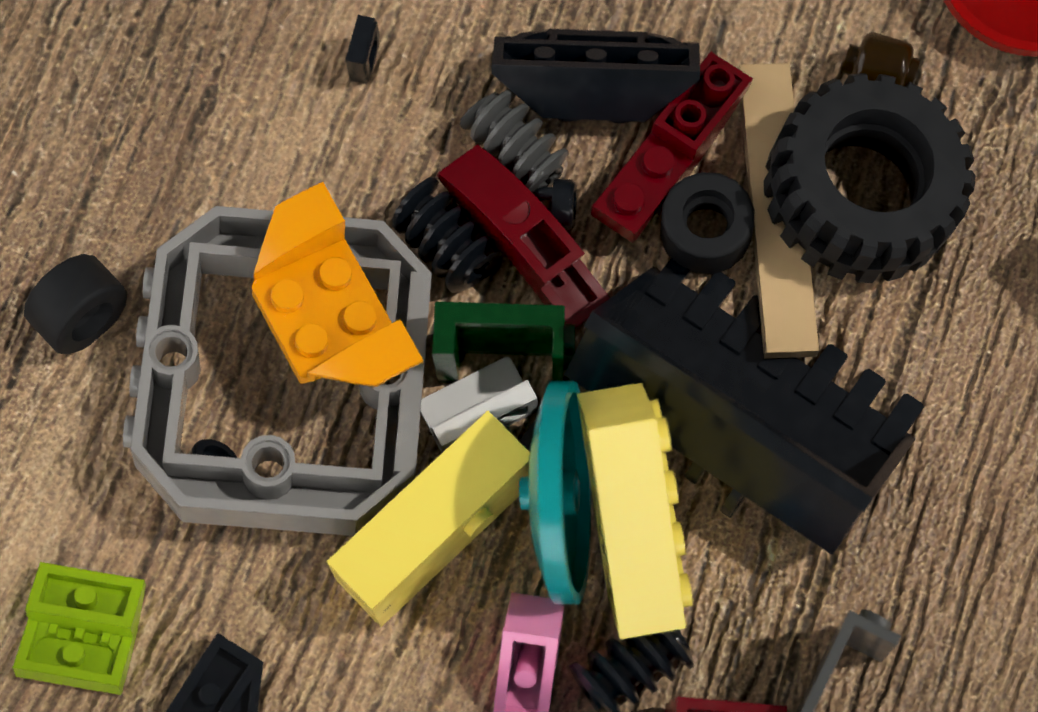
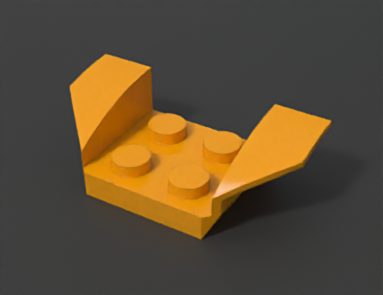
M324 182L312 186L276 205L254 270V281L251 289L257 306L299 383L304 384L320 378L377 387L422 363L423 358L401 319L393 323L391 322L346 242L345 220Z

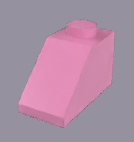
M511 593L502 634L494 712H549L565 604L555 605L551 598Z

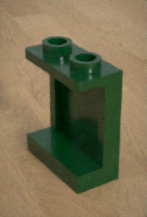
M435 301L432 356L438 383H454L459 380L460 353L551 356L553 381H563L564 370H567L575 353V324L565 323V306Z

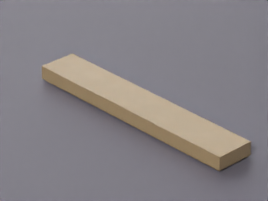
M790 63L741 64L738 69L753 78L752 84L740 101L748 192L755 209L753 245L764 359L816 357L819 352L811 266L801 259L806 250L798 243L792 248L786 245L780 237L785 228L783 221L773 224L767 210L773 197L767 198L764 195L763 181L768 173L765 166L769 153L789 114L795 110Z

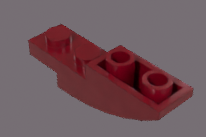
M710 52L700 64V80L666 106L654 121L650 135L593 204L591 216L634 243L656 214L660 215L662 213V204L670 189L683 178L691 175L752 84L753 78L715 53Z
M477 144L437 173V178L458 205L466 211L465 214L471 221L474 220L479 225V232L483 236L488 235L492 240L490 246L495 252L501 250L503 254H506L544 305L565 306V323H574L576 329L589 318L593 310L610 298L580 258L585 253L565 228L511 171Z

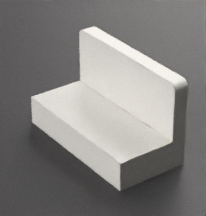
M504 357L422 398L420 413L441 453H443L486 411H489L506 428L538 412L537 396L528 380L523 382L511 358Z

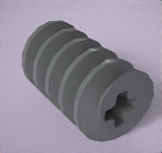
M510 89L500 94L492 93L483 97L462 116L460 126L463 129H471L470 137L476 144H484L483 149L511 171L532 193L540 187H552L554 180L559 179L562 175L564 168L561 165L569 155V151L566 148H562L552 154L548 151L556 137L553 133L546 134L539 139L535 136L543 122L540 118H536L525 124L522 120L530 108L526 103H523L511 109L510 104L515 99L516 94Z

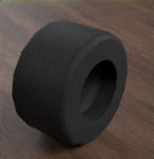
M700 172L683 178L670 189L662 204L660 238L666 253L677 264L691 270V272L715 274L725 271L744 257L751 243L755 209L749 194L736 180L720 173ZM700 209L714 210L726 218L727 229L723 235L715 238L699 237L688 229L687 219L689 215Z
M87 254L77 255L56 265L40 279L26 300L24 317L57 353L71 354L91 345L119 319L126 306L127 291L95 256Z

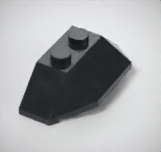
M573 29L535 30L522 32L513 37L502 35L494 38L492 74L542 118L559 119L564 122L578 120H604L617 124H624L630 121L646 122L700 80V44L690 41L682 43L675 38L650 32Z

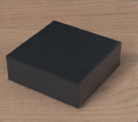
M362 15L357 16L345 59L350 81L367 84L368 81L370 82L381 42L375 18Z

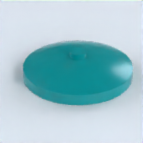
M553 381L548 384L535 423L530 450L529 477H521L519 482L521 510H529L532 539L537 561L549 596L555 605L580 604L582 602L587 584L590 558L591 486L576 395L581 392L575 381Z

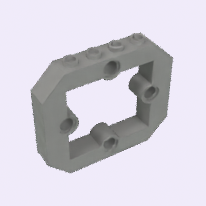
M215 206L157 248L155 267L145 268L143 298L150 299L148 316H139L137 323L136 346L144 348L142 365H133L131 370L130 397H137L135 416L126 415L123 447L131 448L134 465L182 522L354 536L415 479L432 273L384 221L343 217L345 220V240L372 288L388 290L387 315L392 323L401 319L423 358L422 363L397 375L399 379L392 384H381L377 387L359 385L360 395L364 402L373 409H377L372 469L295 463V454L290 444L281 437L274 435H263L251 440L243 449L241 458L180 453L187 392L197 382L201 372L198 345L194 335L202 274L254 278V270L274 212L270 210ZM172 352L181 353L186 357L177 366H166L160 363V359L164 355ZM264 461H274L283 467V470L278 475L269 478L262 477L254 471Z

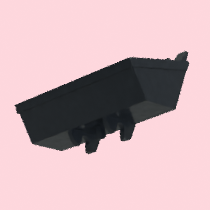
M671 257L661 271L653 266L593 310L584 325L587 329L564 375L589 392L642 383L648 399H658L661 416L665 417L667 421L671 447L693 461L684 477L696 484L706 470L733 488L720 510L729 518L735 514L745 498H748L833 555L916 439L907 432L923 410V403L909 394H904L889 417H885L870 407L885 385V378L871 369H866L850 392L832 382L848 358L845 352L834 345L828 344L812 367H809L797 358L764 359L762 335L757 333L761 327L758 296L754 295L737 318L725 312L720 306L733 290L736 283L722 272L715 273L698 294L683 284L691 270L677 264Z

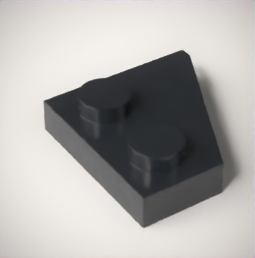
M217 632L166 712H258L263 661Z

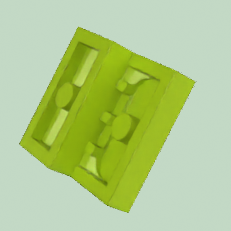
M40 562L25 607L28 621L13 664L15 676L122 695L139 626L146 587L145 580Z

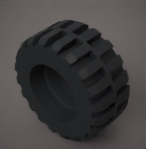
M865 73L850 74L843 85L840 79L834 78L821 84L817 93L809 92L798 102L794 112L789 114L769 153L765 166L768 173L763 181L764 195L767 198L773 197L767 209L773 224L783 221L785 225L780 237L789 248L798 243L806 250L801 258L804 262L813 268L819 262L829 267L827 273L829 276L843 280L847 273L855 274V281L857 283H873L878 275L882 273L884 280L891 281L902 278L908 269L912 271L918 270L930 260L934 253H938L964 218L971 204L968 197L974 191L976 175L972 170L968 169L973 164L974 157L971 146L969 144H961L960 142L965 134L956 118L949 121L944 115L947 107L936 97L932 101L928 100L920 94L923 88L911 82H908L906 87L895 84L896 77L879 74L876 80L872 81L868 80V76ZM858 146L872 149L886 156L899 168L908 184L910 206L898 211L878 212L852 203L837 190L831 181L825 164V154L840 147Z

